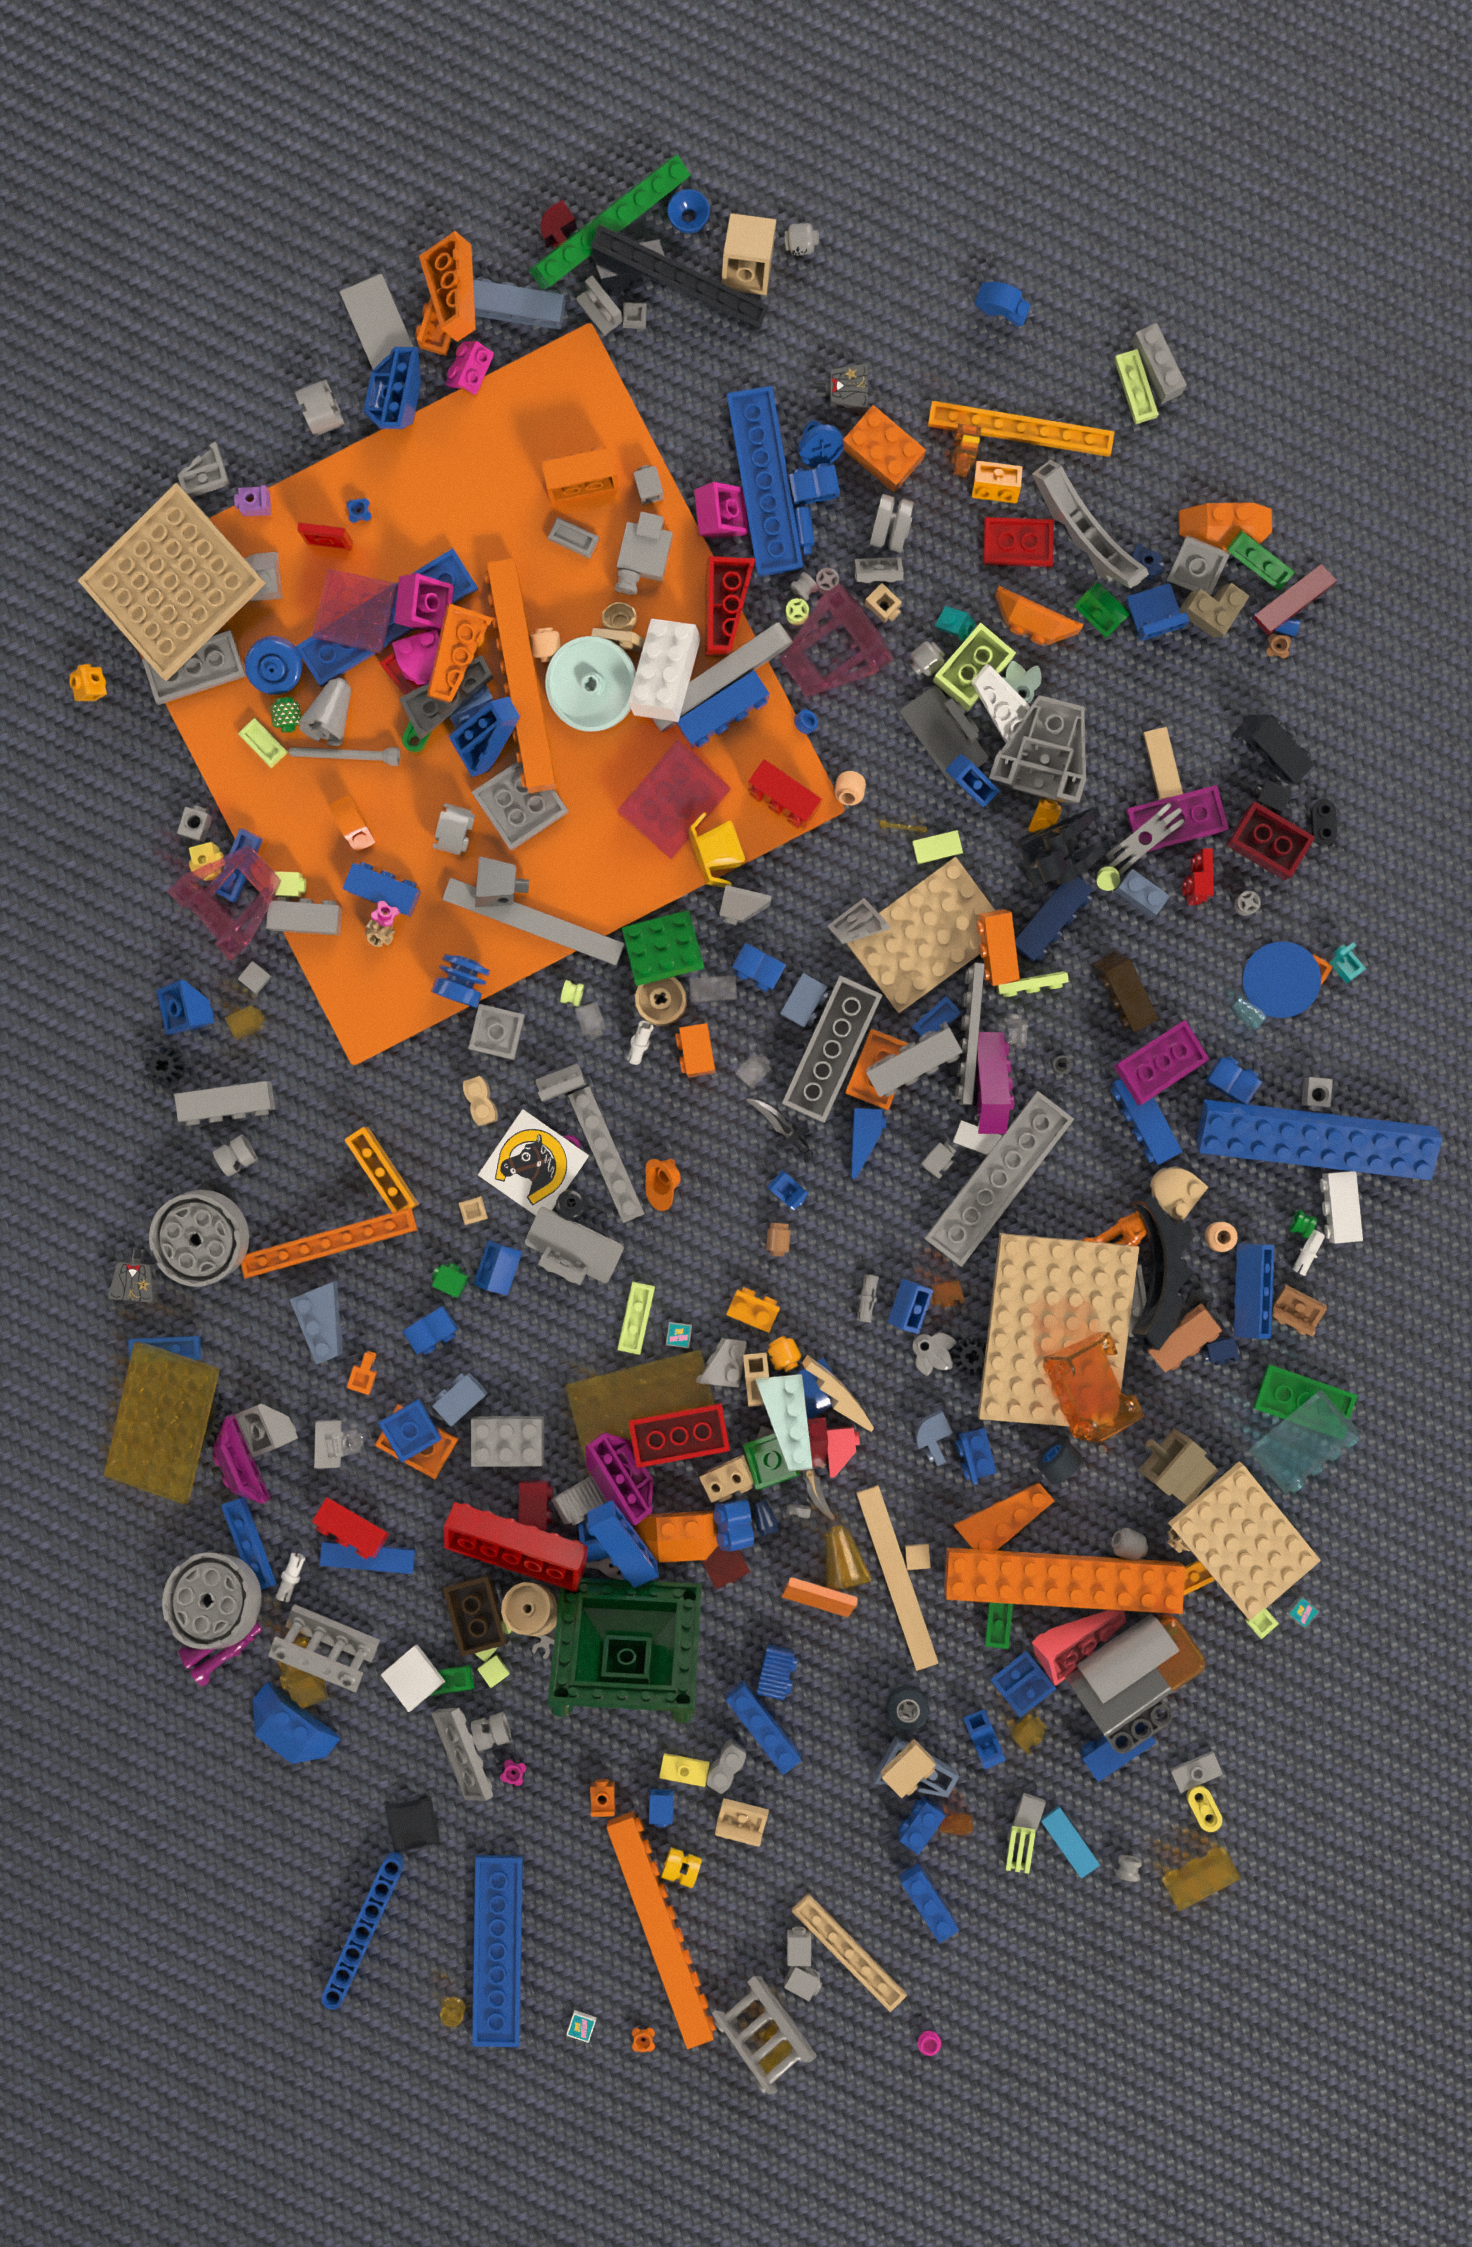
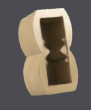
M478 1076L464 1081L463 1091L467 1100L471 1103L470 1110L475 1123L479 1126H484L497 1121V1109L490 1100V1088L486 1080Z

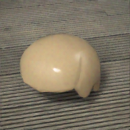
M616 602L610 604L602 612V623L605 629L632 632L636 626V611L627 603Z

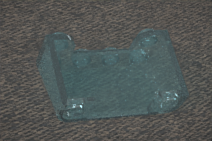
M1320 1390L1248 1451L1285 1494L1290 1491L1295 1494L1306 1484L1304 1479L1308 1475L1312 1474L1315 1477L1324 1469L1322 1464L1329 1459L1333 1462L1343 1454L1340 1449L1345 1446L1350 1449L1361 1439L1358 1436L1361 1431Z

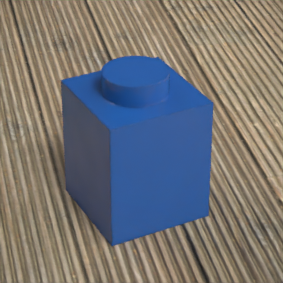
M674 1789L650 1790L649 1824H654L656 1827H667L668 1824H673Z

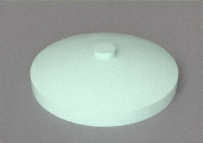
M586 636L571 640L555 653L549 663L545 680L549 703L556 715L575 729L601 731L611 728L622 721L631 710L628 701L636 675L635 667L627 653L616 643L608 639Z

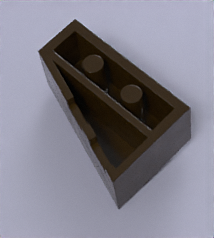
M1113 951L1091 964L1101 984L1106 989L1112 1006L1119 1012L1120 1016L1118 1018L1124 1028H1128L1135 1033L1159 1019L1129 958L1117 951Z

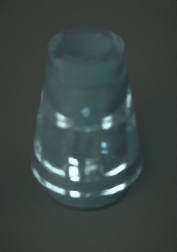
M1242 998L1232 1006V1009L1235 1010L1248 1028L1251 1027L1254 1031L1267 1018L1262 1009Z

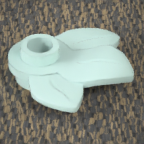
M1011 661L1006 670V678L1003 677V679L1017 693L1024 691L1026 697L1023 699L1029 704L1034 697V690L1041 684V671L1038 666H1034L1026 672L1017 662Z

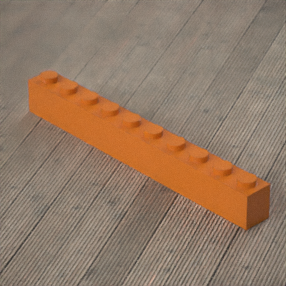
M515 558L488 562V571H484L486 585H491L492 593L488 594L490 607H495L496 615L492 616L494 629H499L500 638H496L498 652H503L504 660L500 661L502 674H507L508 683H504L506 697H511V701L520 715L516 728L512 732L514 742H519L520 750L516 751L518 764H523L524 773H520L522 787H527L529 794L557 789Z
M634 1811L610 1819L607 1822L606 1828L687 2050L714 2040V2031L717 2030L714 2023L715 2020L713 2016H708L706 2008H709L705 1994H700L698 1988L701 1985L699 1976L696 1971L692 1972L690 1966L693 1963L691 1954L688 1949L684 1950L682 1944L684 1941L683 1932L680 1927L676 1928L674 1922L676 1914L673 1906H668L666 1900L668 1892L665 1884H660L658 1864L656 1861L652 1862L650 1842L648 1839L644 1840L641 1832L644 1831L642 1820L640 1817L636 1818Z

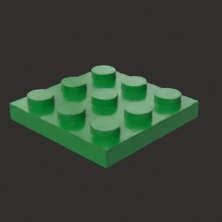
M689 910L622 927L636 986L704 969Z

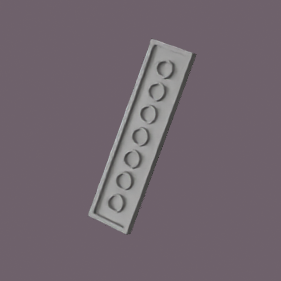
M1036 1091L1007 1128L1006 1134L1000 1137L924 1239L962 1267L1073 1122L1074 1118L1039 1091Z

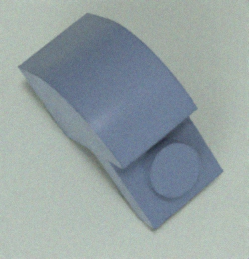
M938 1410L923 1418L915 1432L917 1447L921 1449L928 1446V1449H925V1453L930 1463L935 1461L937 1466L946 1463L936 1441L953 1433L942 1410Z

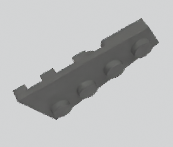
M481 655L473 659L468 665L452 702L447 703L428 697L429 683L399 699L421 740L494 677Z

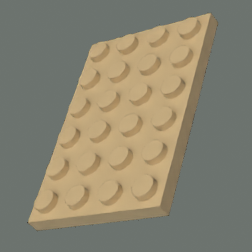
M955 857L879 913L890 927L888 930L850 941L846 944L899 1014L980 954L979 944H982L981 935L978 934L976 922L979 921L978 914L995 911V909Z
M1240 1461L1168 1522L1249 1620L1262 1609H1266L1321 1561Z

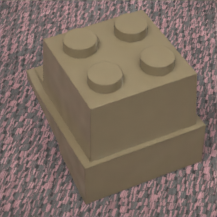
M1175 1428L1160 1445L1153 1439L1147 1441L1146 1446L1153 1453L1138 1470L1168 1496L1173 1494L1187 1506L1218 1472V1469L1205 1457L1206 1452L1193 1440Z

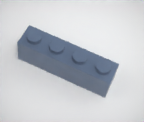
M484 278L473 280L475 316L557 330L562 329L566 301L564 294H561V292L557 290L540 291L533 286H525V288L516 287L509 282L497 284Z

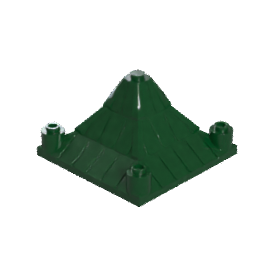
M582 1578L577 1592L560 1587L548 1695V1706H550L551 1712L556 1716L564 1717L573 1711L574 1706L670 1711L671 1717L678 1723L691 1721L695 1713L702 1584L648 1581L633 1588L628 1580Z

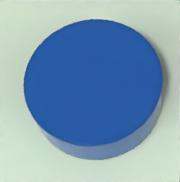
M804 709L794 718L797 729L804 734H810L818 726V720L810 710Z

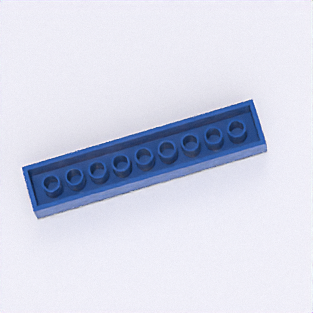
M1204 1099L1195 1142L1199 1153L1432 1180L1443 1138L1434 1126Z

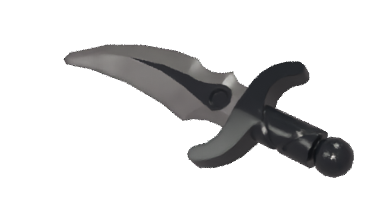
M746 1099L748 1103L753 1105L767 1118L776 1132L782 1133L787 1138L783 1141L778 1140L776 1142L777 1145L787 1146L792 1143L806 1158L810 1159L813 1157V1152L808 1150L809 1147L798 1137L801 1133H809V1129L802 1127L795 1131L792 1124L788 1123L784 1116L770 1105L759 1100Z

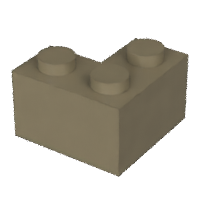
M1233 583L1220 586L1214 597L1199 589L1190 592L1178 612L1180 614L1187 612L1189 621L1211 637L1217 638L1226 634L1249 598V595Z

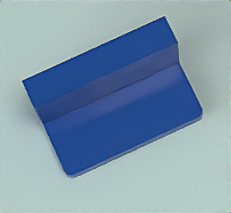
M488 1240L473 1284L487 1291L508 1295L522 1252Z

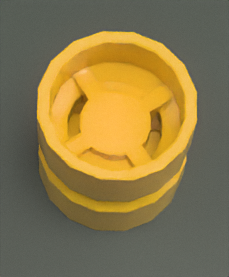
M671 1847L664 1863L661 1878L672 1882L678 1879L681 1885L693 1888L702 1858L692 1854L684 1856L683 1851ZM682 1863L687 1864L685 1874L679 1873Z

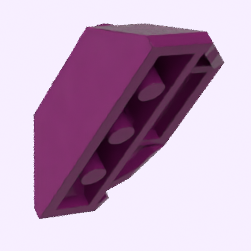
M234 1413L224 1419L213 1447L214 1462L217 1466L221 1467L223 1483L227 1488H230L231 1492L261 1504L266 1503L271 1499L256 1462L252 1458Z
M602 1433L585 1446L586 1467L606 1501L613 1500L629 1523L632 1525L638 1524L652 1512L653 1479L646 1467H636L633 1445L630 1440Z

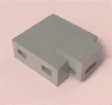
M641 512L638 524L627 522L618 558L617 571L621 569L639 573L640 577L663 582L673 539V532L663 530L664 517Z

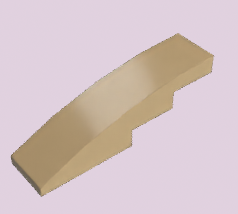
M807 1355L802 1363L807 1371L819 1377L816 1383L820 1390L832 1397L830 1403L833 1409L872 1432L874 1427L844 1384L828 1369Z

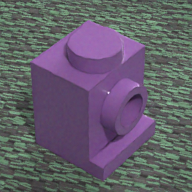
M266 485L238 488L239 494L234 495V503L236 509H239L243 516L271 515L270 491ZM247 498H254L252 502H247Z

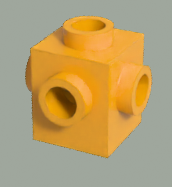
M83 664L77 666V670L69 674V683L73 690L75 701H97L107 695L106 680L101 667Z

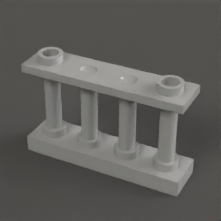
M294 1604L285 1626L290 1630L284 1640L278 1637L274 1638L269 1657L356 1693L363 1676V1672L358 1670L363 1660L372 1662L380 1640ZM298 1633L311 1637L306 1649L293 1644ZM320 1641L333 1646L328 1658L315 1653ZM342 1651L355 1656L350 1667L336 1662Z
M753 1976L747 1982L751 1987L750 1993L726 2014L715 2010L712 2014L716 2019L714 2023L722 2033H726L757 2078L756 2084L763 2093L775 2094L778 2091L773 2084L776 2079L798 2060L811 2062L817 2055L762 1977ZM760 2000L765 2007L763 2009L764 2012L738 2034L731 2022L753 2002ZM769 2020H774L779 2027L777 2029L778 2032L752 2054L745 2042ZM783 2040H788L793 2047L791 2049L792 2053L766 2074L759 2062Z

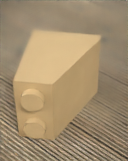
M730 213L723 254L722 284L738 292L767 295L776 219Z

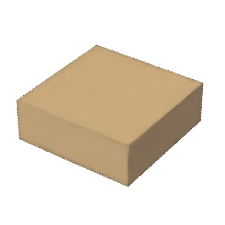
M482 1196L459 1203L465 1225L488 1219Z
M928 1544L905 1545L907 1570L930 1568Z

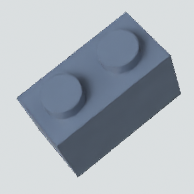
M1133 869L1127 872L1114 890L1151 918L1158 914L1170 897Z
M803 973L782 1009L780 1016L803 1029L806 1024L811 1026L817 1016L814 1013L818 1004L822 1006L829 995L825 992L827 986Z
M470 1372L466 1376L461 1373L451 1382L454 1385L453 1388L448 1392L445 1389L442 1390L434 1398L437 1402L432 1407L451 1427L488 1394Z

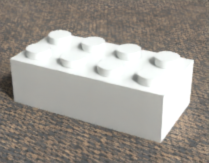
M651 618L628 701L635 716L679 722L701 640L695 624Z

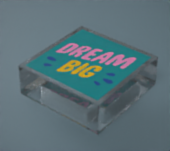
M1300 1595L1285 1613L1306 1629L1320 1611Z

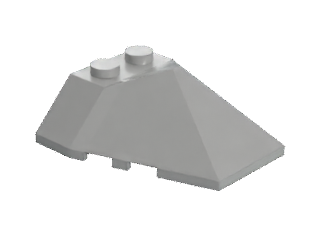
M1039 695L1022 718V722L1015 732L1010 735L1003 749L996 755L989 780L1015 791L1056 802L1079 803L1086 783L1084 706Z

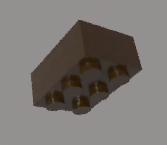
M492 1571L447 1583L442 1588L461 1657L500 1647L508 1643L510 1637L501 1613L502 1608Z

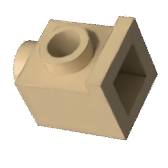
M881 583L866 598L864 605L885 623L888 619L892 622L901 613L899 608L902 602ZM887 604L888 609L883 610L880 605Z

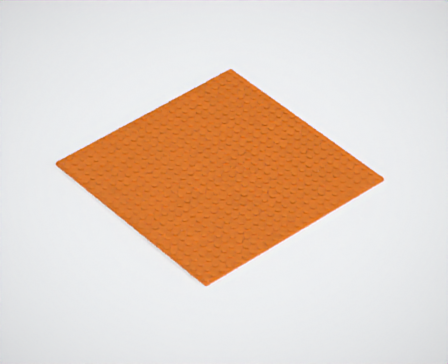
M587 323L484 376L477 394H471L464 388H461L416 411L413 424L403 429H381L269 487L271 515L243 516L234 505L209 518L243 558L257 553L277 551L279 553L283 599L247 602L214 634L232 631L243 666L250 647L257 640L267 636H278L287 639L297 646L398 583L399 576L414 573L452 548L479 589L455 605L489 617L495 616L496 612L495 607H490L488 594L492 593L491 585H486L484 571H488L487 563L515 558L529 637L535 633L534 629L553 627V631H557L560 635L562 647L576 638L591 636L593 628L605 629L602 623V612L610 604L622 602L635 609L637 622L632 632L643 639H646L651 618L696 625L701 640L689 682L726 658L705 656L706 563L709 556H713L704 537L699 536L697 523L591 323ZM598 446L611 448L619 489L554 503L550 502L541 462L546 461L551 456L566 457L575 451L590 452ZM645 465H650V467L656 466L664 500L642 506L633 472ZM247 498V502L254 500V498ZM355 499H368L370 502L368 509L372 515L369 521L359 520L356 523L350 522L347 502ZM641 512L664 517L663 530L673 532L663 582L640 577V581L636 584L638 588L636 595L617 592L614 590L615 584L618 583L619 579L617 577V563L627 522L638 524ZM557 517L599 536L600 539L590 559L548 540L547 537ZM298 522L345 528L353 541L352 549L308 545L297 531ZM742 611L730 654L755 638ZM492 620L484 633L485 637L481 646L477 647L473 659L481 655L483 656L494 677L487 683L493 700L506 697L504 683H508L507 674H502L500 661L504 660L503 652H498L496 638H500L499 629H494ZM415 629L399 640L414 636L421 629ZM393 644L338 677L346 680L352 689L344 738L339 746L327 745L328 740L320 738L319 742L310 738L299 729L300 725L295 727L296 731L282 733L281 729L275 728L272 725L270 706L275 703V699L292 697L293 701L300 704L301 715L303 716L325 687H320L303 658V668L298 683L293 689L284 694H265L257 690L246 676L165 703L234 838L236 839L239 829H246L263 839L251 871L267 902L268 900H276V897L270 895L271 871L299 872L303 875V879H306L307 883L306 892L302 893V899H311L313 904H322V900L336 901V905L342 907L340 936L296 932L283 933L352 1065H358L470 1007L431 992L436 977L447 979L448 974L439 969L440 965L451 968L452 964L442 960L444 954L459 955L474 960L490 970L489 976L481 974L477 976V978L486 981V984H474L473 987L482 993L481 1001L576 952V950L442 900L450 878L477 887L479 857L513 864L516 866L515 878L529 879L528 893L514 892V902L607 936L706 885L688 833L690 827L704 812L707 814L706 817L695 829L697 836L699 837L731 821L745 857V861L741 863L742 866L843 814L845 811L844 805L835 797V788L807 734L797 729L794 722L796 713L769 662L755 670L770 693L767 700L768 703L759 710L754 708L749 711L748 717L737 723L734 721L729 724V729L720 735L715 733L709 737L710 741L704 746L691 748L676 724L661 733L651 718L635 716L632 710L618 724L605 730L582 731L569 726L556 715L546 694L545 680L550 661L541 662L540 658L533 657L557 787L554 790L569 813L512 851L480 806L472 791L518 761L516 751L520 750L519 742H514L512 732L490 772L471 777L449 738L456 731V728L450 716H448L433 729L425 748L421 752H409L402 743L403 734L410 721L399 699L404 694L379 664L394 652ZM623 649L630 657L637 672L642 652ZM255 718L287 752L291 747L384 751L389 749V747H399L401 753L400 765L389 766L388 763L379 760L293 757L287 753L277 764L270 768L238 733ZM413 738L411 740L412 745H417L419 743L418 738ZM763 759L822 798L820 808L805 829L801 826L798 829L787 821L788 817L782 813L780 815L775 814L768 808V803L763 800L758 802L749 795L748 781ZM348 794L360 811L363 821L376 841L357 853L354 852L347 839L343 836L329 808L330 804ZM444 803L469 809L471 814L475 815L472 830L467 829L465 836L469 838L466 853L461 852L460 855L433 848V843L438 844V840H435V833L441 811L446 812L447 810L443 809ZM360 862L367 863L374 867L373 871L380 874L382 870L395 875V880L402 883L404 879L416 883V888L421 891L411 917L401 913L394 917L392 927L395 932L392 935L393 940L389 945L383 943L381 947L373 946L368 942L367 936L364 935L367 930V924L370 920H373L371 913L376 911L377 904L342 889L353 863L360 865ZM737 868L711 871L710 873L712 877L719 878ZM290 898V902H299L300 898Z

